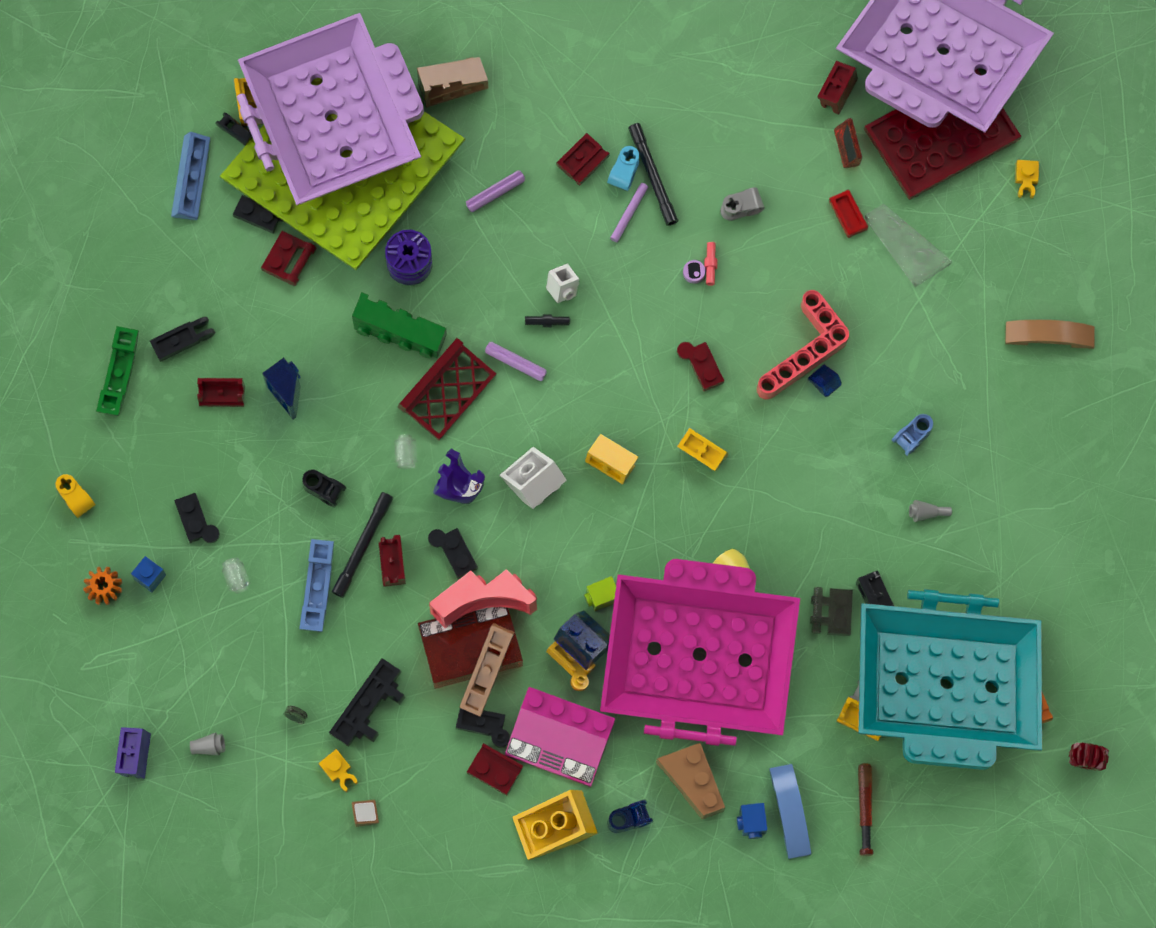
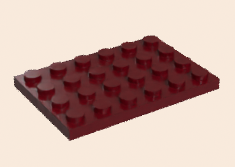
M976 69V70H975V73H976L977 75H981V73L979 72V70ZM1004 108L999 112L986 133L951 113L947 114L939 126L932 128L925 126L897 109L864 127L865 132L909 200L1017 142L1022 137Z

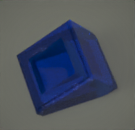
M825 364L808 377V380L825 397H828L842 385L839 375Z

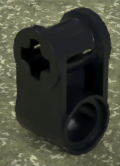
M314 469L308 470L303 474L304 490L325 504L335 508L337 505L336 501L341 492L346 490V486ZM314 477L319 482L315 486H309L306 483L307 480Z

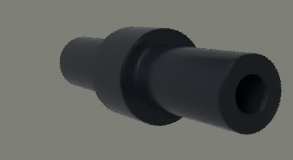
M552 314L525 316V325H542V327L552 328V325L569 326L570 317H555Z

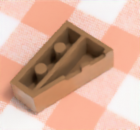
M470 57L465 60L417 68L418 85L426 108L488 89V79L480 57Z
M701 743L657 758L656 764L664 771L701 819L724 812L725 805Z

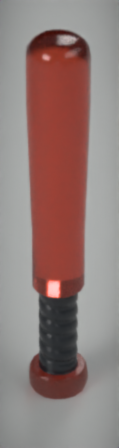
M862 763L858 766L860 827L862 828V849H860L859 854L861 856H872L874 854L870 844V828L872 827V766L868 763Z

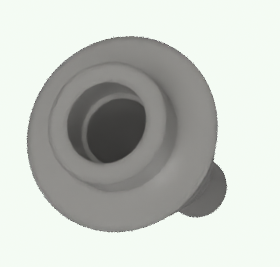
M914 500L913 504L909 506V516L913 518L914 522L937 516H951L952 514L951 507H937L936 505L919 500Z

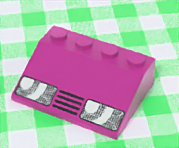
M528 687L505 756L591 787L615 724V718Z

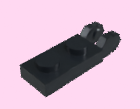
M202 317L191 323L189 321L150 340L159 361L166 360L199 344L200 341L212 337L215 334L212 328L198 334L194 330L208 324V317Z

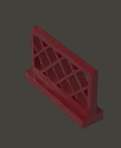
M458 338L452 342L398 405V408L403 413L406 412L438 441L497 374L467 349ZM462 352L470 358L471 366L458 367L457 358ZM455 362V367L449 368ZM483 369L489 376L485 381L475 382L474 370ZM459 370H471L472 382L459 383ZM446 371H455L456 383H444L443 374ZM440 379L441 384H435ZM472 385L473 395L470 398H461L460 386ZM457 386L458 398L445 399L444 387ZM441 387L442 399L429 400V390ZM426 395V400L420 401ZM461 401H467V402L461 407ZM458 402L459 411L456 414L446 415L445 403ZM430 403H442L443 415L431 416ZM417 404H427L428 416H418L412 410ZM444 418V428L438 433L432 428L431 419Z

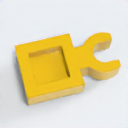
M1017 160L1015 183L1022 184L1018 190V197L1022 198L1023 191L1028 190L1030 192V199H1033L1035 187L1032 184H1038L1039 161Z
M337 749L318 763L332 782L339 778L343 791H348V788L345 786L347 780H352L355 785L358 784L356 777L347 773L351 766Z

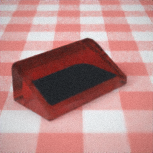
M848 118L834 129L844 168L859 166L862 160L854 123L851 118Z

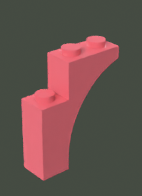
M507 569L488 584L480 575L476 576L472 571H469L433 599L429 606L430 613L444 628H447L466 614L491 607L512 608L531 615L537 610V597L531 589L527 590L522 585V581L516 574L512 575Z

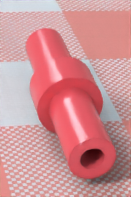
M715 242L707 243V258L704 259L706 285L708 286L715 285V270L717 269L718 262L717 258H715Z

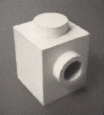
M568 264L549 271L546 289L557 303L570 300L576 296L579 278Z

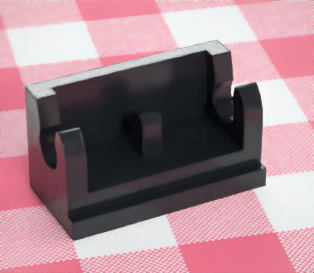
M878 570L857 579L856 585L865 604L894 606Z

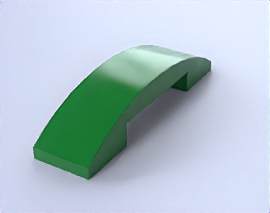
M116 326L110 363L103 390L100 392L96 412L119 416L133 369L139 330Z

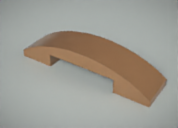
M1060 320L1008 321L1005 328V344L1072 345V348L1094 349L1095 326Z

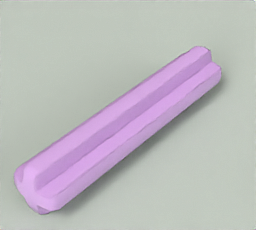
M520 170L514 172L467 200V208L470 212L476 211L525 181L524 175Z
M489 342L486 346V354L539 381L545 378L547 374L546 369L493 342Z

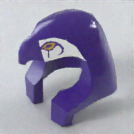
M450 449L445 455L451 459L450 465L442 464L439 467L438 473L441 477L436 483L433 493L446 500L470 504L482 491L485 475L480 470L477 473L471 474L464 466L460 453Z

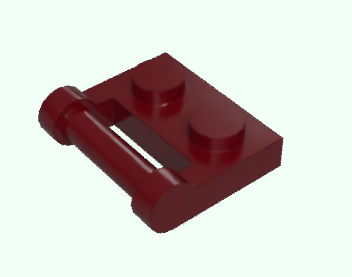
M281 231L261 266V270L290 285L296 286L300 273L311 254L315 253L317 247L287 232ZM298 249L303 250L291 273H286Z

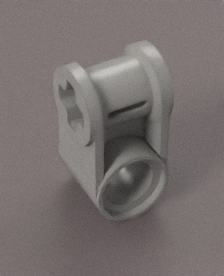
M755 187L726 196L720 212L724 219L732 221L745 216L756 215L765 208L758 188Z

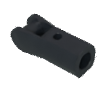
M225 112L223 113V118L215 123L221 130L245 146L253 138L247 128ZM232 123L233 126L229 129L227 125Z

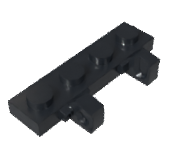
M381 658L329 731V734L348 747L355 737L361 739L365 736L374 742L379 734L368 726L370 723L369 717L381 700L386 701L389 697L400 705L405 699L404 694L397 690L399 685L395 682L401 674V670Z

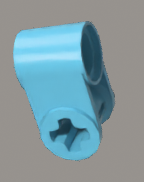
M626 146L620 151L618 159L608 177V184L626 191L630 189L635 172L639 166V152L635 147ZM629 156L633 157V159H630V161H626V159H628Z

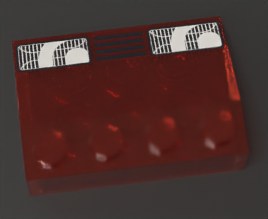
M491 607L473 611L457 619L447 628H444L436 619L418 623L434 689L471 679L493 623L515 632L508 608ZM516 633L513 635L499 672L523 666ZM495 649L489 650L493 653L500 655V652Z

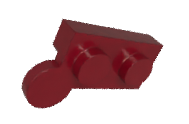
M689 342L679 344L677 355L683 360H690L703 391L724 383L722 374L706 342L695 347Z

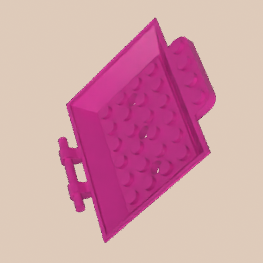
M672 559L665 566L663 580L618 574L600 712L661 719V727L645 725L644 734L660 736L659 738L669 740L679 738L702 741L707 745L719 746V744L736 746L737 737L721 735V727L783 735L800 598L755 592V573L749 568ZM651 642H658L660 644L661 651L659 654L651 655L648 652L647 648ZM696 648H703L706 651V658L704 660L697 661L694 659L693 652ZM744 653L749 654L752 659L751 664L747 667H742L738 662L739 656ZM675 721L707 725V731L704 733L675 729Z

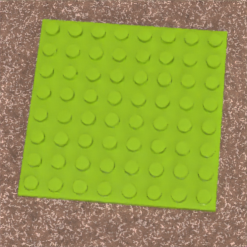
M316 78L311 82V84L317 86L320 85L323 80L320 78ZM424 112L420 119L408 123L421 158L300 205L295 203L279 160H271L274 169L266 171L262 160L258 158L255 151L253 138L223 171L220 178L354 270H357L462 145L465 138ZM330 114L327 116L326 120L334 121L337 119L338 116L336 114ZM263 125L259 130L263 141L272 144ZM345 150L341 153V156L347 158L350 157L353 152L351 150Z

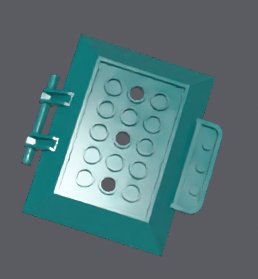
M924 589V591L908 590L907 599L922 600L921 609L861 603L858 734L903 738V756L910 763L987 770L991 768L996 761V747L1042 751L1041 620L981 615L983 606L998 608L999 598H988L981 594L970 593L968 596L939 593L938 590ZM938 602L967 605L966 613L937 611L936 606ZM895 676H904L907 683L904 685L898 684ZM940 680H949L952 684V688H943L941 686ZM988 683L995 685L997 692H988L985 685Z

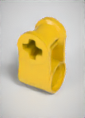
M63 474L57 478L55 483L56 489L77 518L96 505L71 475ZM67 483L71 488L67 490L63 484Z

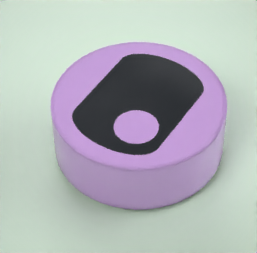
M697 260L687 262L683 268L685 280L693 284L701 282L705 276L704 265Z

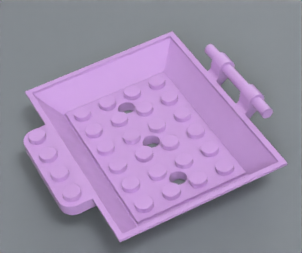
M870 0L840 41L836 50L872 69L865 81V89L870 95L925 126L937 127L942 123L947 114L951 113L986 133L1054 33L1005 7L1007 0ZM1012 0V1H1014V2L1018 3L1019 5H1021L1024 0ZM909 27L912 29V32L904 34L901 32V29ZM944 47L949 50V53L942 55L937 50ZM983 68L987 73L985 75H977L975 70Z
M360 13L238 59L257 108L252 107L248 104L245 94H239L237 100L241 107V116L244 123H247L255 142V151L258 158L262 160L266 171L274 169L271 160H279L296 205L421 158L408 127V123L420 119L424 113L420 96L398 46L387 43L375 48ZM316 78L323 80L320 85L314 86L311 84ZM330 114H336L338 116L337 119L334 121L326 120L327 116ZM257 124H264L272 144L263 141ZM345 150H351L353 152L352 155L347 158L342 157L341 153Z

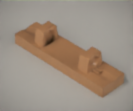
M495 623L492 624L459 708L478 716L482 715L515 632ZM495 649L500 652V655L493 653L489 650Z

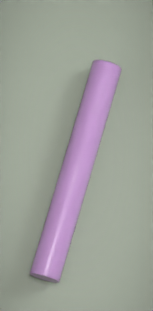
M640 183L610 237L612 241L618 243L648 189L646 184Z

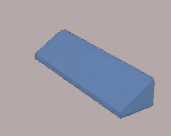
M189 132L184 136L171 217L198 220L210 137L194 132Z

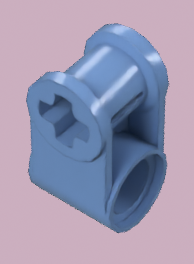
M919 414L907 426L903 427L892 438V441L894 443L897 442L905 450V455L909 456L931 433L933 428L932 418L927 414ZM924 422L927 424L928 429L922 431L918 429L916 424Z

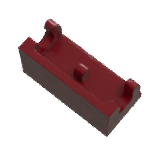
M839 61L835 62L817 96L823 108L829 105L834 113L840 114L858 80L855 67Z
M243 378L197 379L199 406L244 407L245 385Z
M394 535L392 539L380 538L379 551L383 587L406 584L401 536Z

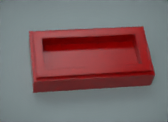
M849 189L829 198V202L848 238L868 229V225Z

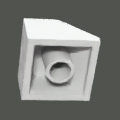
M534 447L500 474V477L522 502L532 509L540 505L545 498L558 490L567 481L556 463Z

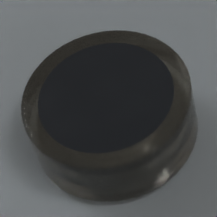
M292 705L287 706L284 712L285 717L299 724H304L308 717L305 711Z

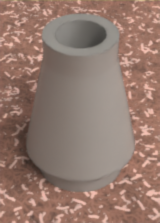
M213 733L190 741L191 754L220 755V753L225 752L223 735Z

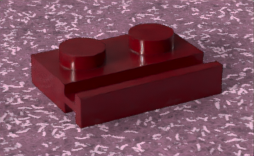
M586 133L557 161L556 165L580 186L610 156V153L606 152L597 141Z
M483 743L467 770V774L507 796L523 769V765Z

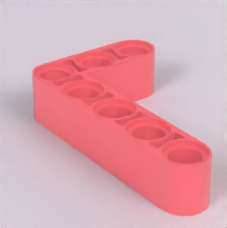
M809 290L803 295L801 310L820 333V336L759 379L757 393L762 399L766 400L775 397L846 346L849 338L848 328L818 291ZM812 299L816 301L817 305L809 306L806 301ZM822 316L828 317L830 322L822 323L819 318ZM839 333L844 339L841 341L835 340L833 334ZM823 346L826 352L819 353L815 347ZM804 358L809 364L802 366L797 360ZM788 371L791 376L783 378L780 372ZM769 383L773 389L770 391L764 390L762 385Z

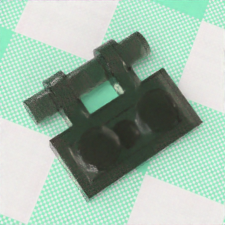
M814 587V596H811L813 616H810L812 633H821V625L828 626L827 635H851L853 590L830 588L829 597H824L823 588ZM822 605L828 606V617L822 616Z

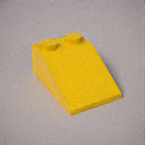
M568 790L512 817L528 860L579 843L598 834L582 790Z

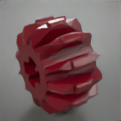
M1077 742L1071 746L1069 763L1081 769L1102 771L1106 769L1109 760V750L1103 746Z

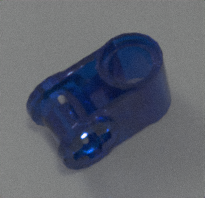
M637 801L612 811L607 821L609 830L613 833H622L653 823V818L649 817L646 808L647 801ZM615 816L622 817L624 825L620 827L615 826L612 818Z

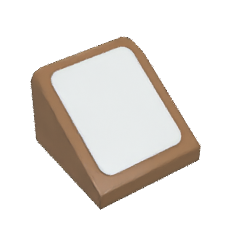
M375 800L352 802L356 827L379 823Z

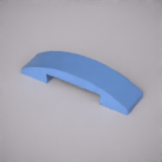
M311 539L304 605L302 606L300 621L301 630L323 632L331 579L334 541Z
M789 764L769 768L782 822L788 859L811 855L803 805L793 766Z

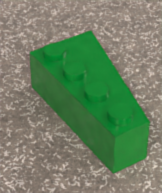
M361 292L352 314L354 329L357 330L358 334L369 337V335L378 337L377 339L380 342L390 344V342L398 344V347L405 351H411V349L418 351L425 358H438L447 335L445 327L420 316L413 319L412 314L401 308L394 311L387 305V302L380 299L378 302H373L368 299V294Z

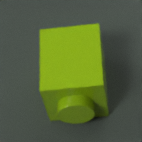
M612 576L586 586L585 600L589 607L593 606L595 611L614 604L616 585Z

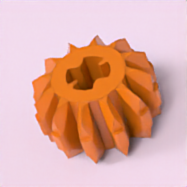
M97 567L96 574L89 571L91 579H84V583L88 585L84 588V592L89 593L88 599L90 601L95 599L97 605H100L103 599L105 604L109 605V598L112 597L115 601L118 599L114 593H122L119 585L123 582L122 579L117 578L119 575L117 571L111 573L110 567H106L104 572H102L101 567ZM102 582H106L107 588L103 587L104 589L101 590L99 584L103 585Z

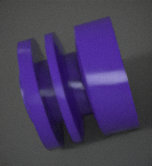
M410 229L401 230L393 234L388 240L385 247V256L390 276L398 283L404 285H416L423 282L430 275L433 267L431 245L428 239L422 233Z

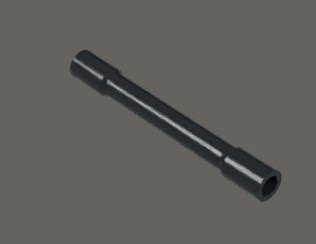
M632 124L628 127V130L640 154L666 226L674 225L679 220L672 203L669 201L647 145V139L641 124Z
M381 492L373 512L332 590L333 594L344 598L352 578L393 500L391 495Z

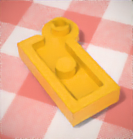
M562 635L546 652L572 676L570 680L572 688L576 691H583L589 685L587 675L596 665L565 635Z

